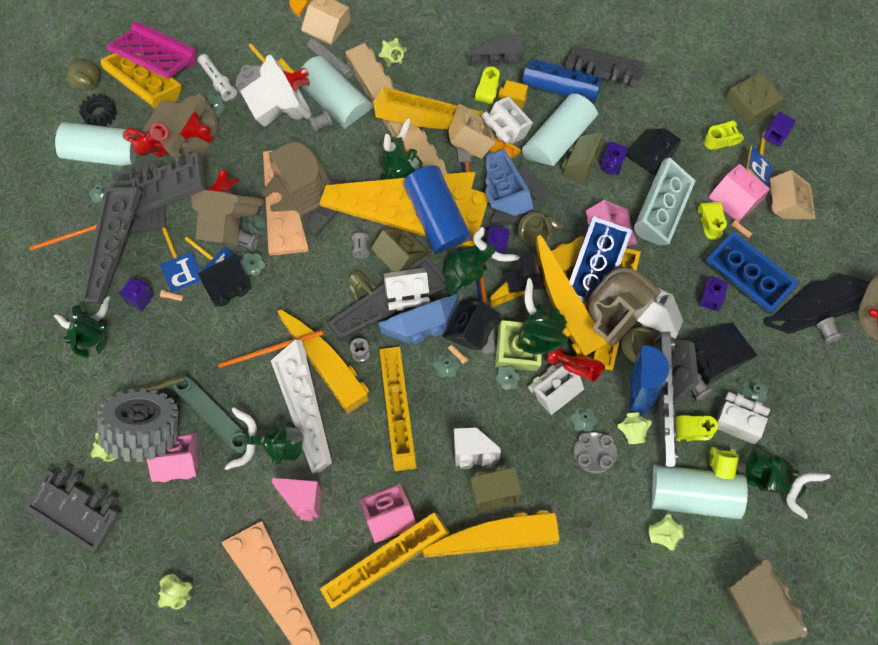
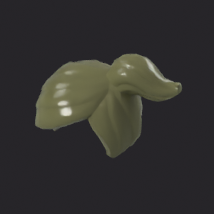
M85 59L72 61L67 68L69 85L72 88L78 87L82 90L96 88L100 76L98 67Z
M530 212L521 219L518 225V237L526 244L536 247L535 241L538 236L541 235L547 243L549 238L554 235L553 230L563 228V224L558 223L553 217L544 216L543 213Z
M637 321L622 338L621 347L624 355L630 361L636 363L642 345L655 348L654 339L656 334Z

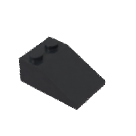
M734 323L707 332L690 341L695 345L697 372L702 376L701 379L706 386L758 356Z

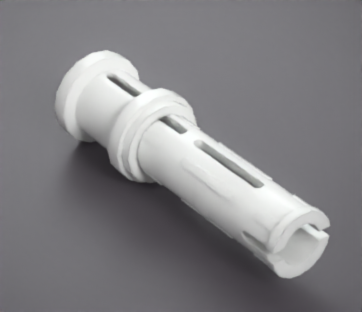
M207 54L200 55L198 62L213 81L215 90L221 93L222 99L228 101L235 97L237 90L229 84V79L221 75Z

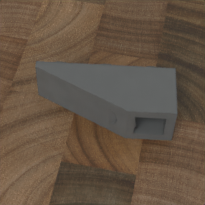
M522 34L502 35L468 52L467 64L477 67L483 64L497 66L504 63L511 65L522 63Z

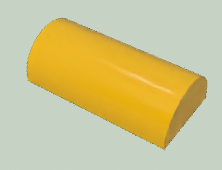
M116 53L101 59L102 68L154 109L157 108L161 100L175 102L181 93L182 85L172 77L169 79ZM131 53L133 55H142L140 53Z

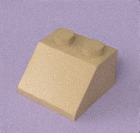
M312 0L308 5L301 31L332 45L351 21L349 7L335 0Z
M459 104L448 130L450 142L455 147H461L466 150L471 156H477L482 159L495 144L492 128L486 126L485 120L480 115Z
M792 170L770 178L771 186L769 191L773 200L771 208L774 214L782 219H816L811 184Z

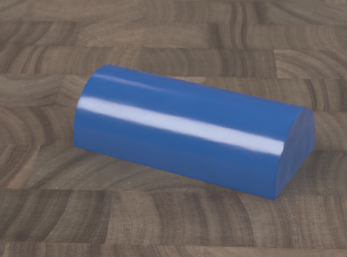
M533 58L526 66L523 77V84L528 85V87L567 97L570 94H579L594 104L597 101L603 78L596 77L592 73L587 74L584 71L565 69L564 66Z
M431 165L420 168L405 178L403 186L435 254L472 240V235L439 166Z
M592 216L569 280L581 301L587 302L592 292L606 275L619 268L632 233L631 229Z
M734 231L706 259L708 265L769 314H772L799 283Z
M642 345L630 380L629 413L640 412V416L647 414L653 408L668 377V360L660 350L654 347Z

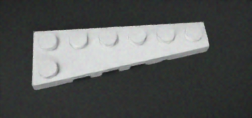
M295 339L275 356L271 363L295 428H298L303 434V450L311 472L314 474L332 464L307 363L306 350L302 340Z

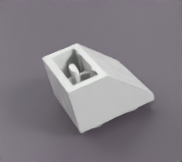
M658 288L661 290V293L637 321L642 326L660 331V333L671 332V337L676 339L683 323L682 316L673 294Z
M454 429L455 466H460L461 469L473 468V465L492 468L495 467V464H499L500 448L479 429Z

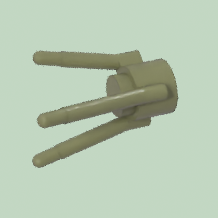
M362 271L354 272L349 277V282L351 283L349 289L353 293L356 303L360 301L357 291L363 292L366 290L369 295H373L369 286L373 290L378 288L368 276L365 277Z
M183 373L158 383L142 386L141 388L146 389V392L156 390L158 395H160L162 388L183 382L184 378H177L187 376V374ZM174 401V404H177V406H184V402Z

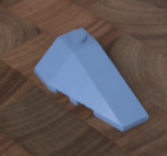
M502 149L486 155L487 187L485 194L492 208L514 216L534 209L530 191L506 150Z

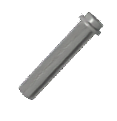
M309 40L307 47L318 56L324 57L346 79L353 75L354 70L351 65L343 63L316 40Z

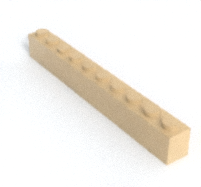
M365 43L345 51L347 64L352 66L354 75L372 104L383 87L394 89L390 77L384 74L382 64L375 60L373 50L368 49ZM382 119L392 136L397 137L403 123ZM409 125L404 139L406 152L409 153L410 149L417 150L416 156H419V159L423 162V167L436 165L439 166L442 174H448L443 160L438 159L434 146L428 143L424 130H420L418 126Z

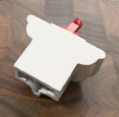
M271 55L266 57V61L261 66V76L240 91L255 119L264 127L284 113H287L295 120L312 117V112L298 89L299 86L310 85L309 79L306 78L309 72L306 68H302L294 73L287 72Z

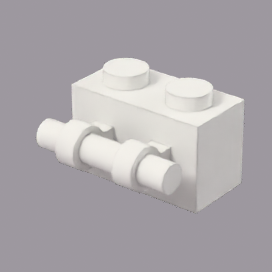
M509 96L495 102L490 114L484 112L481 116L485 120L486 126L492 128L496 133V137L499 140H503L505 144L509 142L513 144L526 137L533 124Z
M424 268L383 273L387 298H395L394 302H388L389 310L397 309V311H403L404 308H418L430 303L429 297L421 298L420 294L429 293L427 272ZM402 296H414V299L402 300Z
M562 362L557 363L555 366L551 365L547 368L546 373L541 377L537 376L532 380L533 383L527 387L531 393L535 392L538 402L551 415L584 390L580 376L566 371L563 368Z
M728 392L725 399L733 402V404L726 401L721 407L716 419L718 429L755 445L762 437L768 418L758 414L767 416L770 408L763 406V403L759 401L753 402L748 400L742 394Z

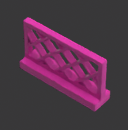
M137 21L131 24L130 31L107 45L108 50L168 79L184 67L192 68L196 64V49ZM131 53H141L142 55H133ZM144 53H155L151 55H144ZM148 60H156L157 62H148ZM159 60H170V62H160Z

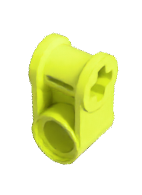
M494 67L484 69L480 84L477 87L475 101L494 104L493 101L496 98L499 83L498 69Z
M729 121L710 127L704 139V145L708 149L715 150L739 144L743 141L744 137L739 133L736 121Z
M720 201L700 203L698 213H701L702 218L700 220L702 221L705 235L711 240H717L722 236L723 230L727 225L722 203Z
M677 416L674 418V427L677 432L676 441H680V439H686L687 442L710 440L718 429V423L711 416ZM703 425H706L707 429H710V431H706V428L703 427Z
M711 447L709 465L712 467L715 475L723 479H734L738 463V455L735 450H717L716 447Z

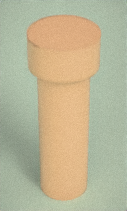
M737 220L731 224V227L736 228L747 238H750L752 235Z
M162 289L160 292V297L162 298L166 297L182 301L184 298L183 295L167 292V290Z
M453 344L448 347L463 365L469 360Z

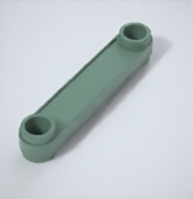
M178 377L177 379L184 378L185 380L174 385L177 394L233 451L240 454L245 453L247 445L243 444L240 447H236L235 444L246 434L189 377ZM189 383L186 389L180 390L182 384Z

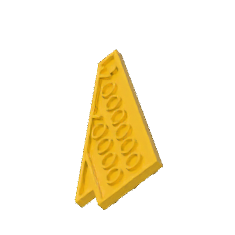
M476 172L443 174L472 235V240L457 245L463 248L475 246L473 241L474 234L481 227L488 203L484 192L471 189ZM405 178L325 186L320 206L427 237L403 186Z

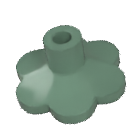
M214 94L207 96L206 101L212 107L216 116L219 117L221 112L225 110L222 97L215 96Z
M108 183L95 184L94 188L89 191L92 201L94 203H102L104 189L111 187V185Z
M259 215L248 217L249 232L251 234H268L267 223Z
M245 253L244 258L239 261L245 275H259L261 269L265 267V262L259 253Z
M440 355L438 361L434 363V369L438 371V376L452 378L456 375V371L460 369V364L456 361L454 355Z
M512 365L499 367V374L496 376L497 382L501 384L504 390L516 389L519 385L520 374L515 371Z
M753 379L751 382L747 381L743 384L744 390L742 395H744V398L753 402H765L767 400L766 393L768 388L766 385L761 384L759 380Z
M579 407L576 409L575 414L571 416V421L574 423L577 431L591 432L593 426L598 423L597 417L594 416V411L590 408L584 409Z

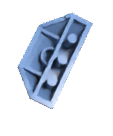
M454 294L399 314L386 321L379 322L380 332L407 344L412 342L413 344L420 343L425 337L430 335L433 337L439 336L446 330L457 307V296Z

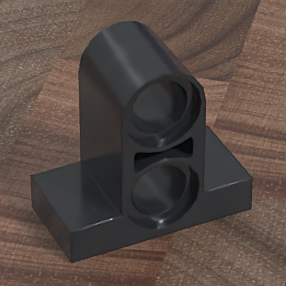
M535 254L521 256L518 259L517 270L505 272L509 293L525 291L528 278L532 280L533 290L546 288Z

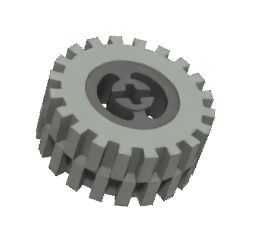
M140 388V392L128 389V393L124 394L120 391L116 393V397L112 395L107 397V402L103 401L97 410L99 445L101 449L104 448V452L107 455L113 453V458L119 459L122 456L124 461L128 462L131 461V458H136V462H143L145 457L153 460L156 454L160 457L165 455L166 450L170 451L173 448V444L177 442L178 407L177 404H174V400L172 398L167 399V395L164 393L158 395L156 390L146 392V389Z

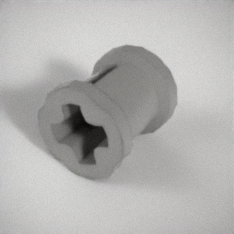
M326 110L322 114L313 118L309 117L308 119L314 133L326 126H332L331 118Z
M239 229L238 244H234V246L238 247L241 245L253 252L259 242V235H251Z
M355 233L352 235V241L354 242L353 257L364 258L370 256V250L368 249L370 236L368 234Z
M834 317L827 318L816 325L818 329H821L826 344L835 342L844 336L837 329Z
M357 338L351 342L352 358L357 362L366 361L370 356L368 342L363 338Z
M700 373L698 374L699 384L691 390L696 396L695 400L697 402L713 392L702 381Z

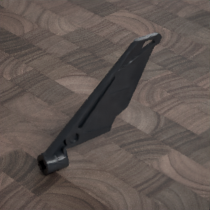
M841 273L836 274L829 281H814L773 317H767L764 320V325L791 334L817 325L827 318H837L857 311L870 282ZM772 321H788V322H787L786 324H784L783 326L780 327V326H777V325L773 324Z

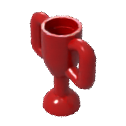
M162 123L152 124L149 128V133H142L131 127L122 134L123 139L132 143L133 150L138 155L146 156L152 153L155 156L164 157L168 154L161 142L168 138L169 132Z
M562 348L550 352L547 358L549 364H556L561 361L566 371L592 382H595L601 372L605 370V365L602 362L586 356H568L563 354Z

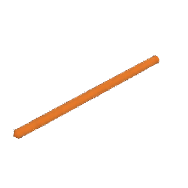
M97 224L30 246L29 250L32 251L94 230Z
M320 330L295 339L302 340L303 342L322 336L324 331ZM295 339L218 363L217 367L222 368L285 348Z

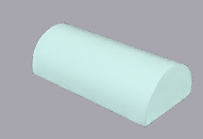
M313 57L302 66V68H306L309 72L306 78L309 79L310 85H302L301 87L344 128L373 108V104L324 57Z
M570 94L522 148L524 158L554 166L598 115L594 105L579 94Z
M62 122L56 133L55 147L59 158L122 166L134 164L137 153L133 150L132 143L123 139L122 134L127 129Z
M670 157L662 161L634 225V231L640 238L657 245L670 244L695 183V180Z
M664 465L653 466L652 509L742 519L747 504V480L745 475L736 474L734 479H723L716 476L714 471L665 467Z

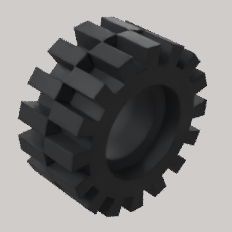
M98 93V96L92 94V98L87 96V101L82 100L83 105L79 106V113L86 124L107 127V123L111 125L113 123L112 120L116 119V108L107 95L104 94L103 96L102 93ZM96 108H105L101 114L92 115L93 110Z

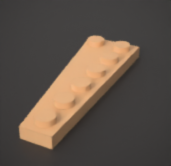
M263 151L265 187L274 176L269 159V152L271 151ZM277 192L271 193L266 197L269 255L309 252L299 213L296 211L272 212L270 206L280 202L282 196Z
M261 521L223 541L224 548L291 644L320 645L318 636L263 522Z

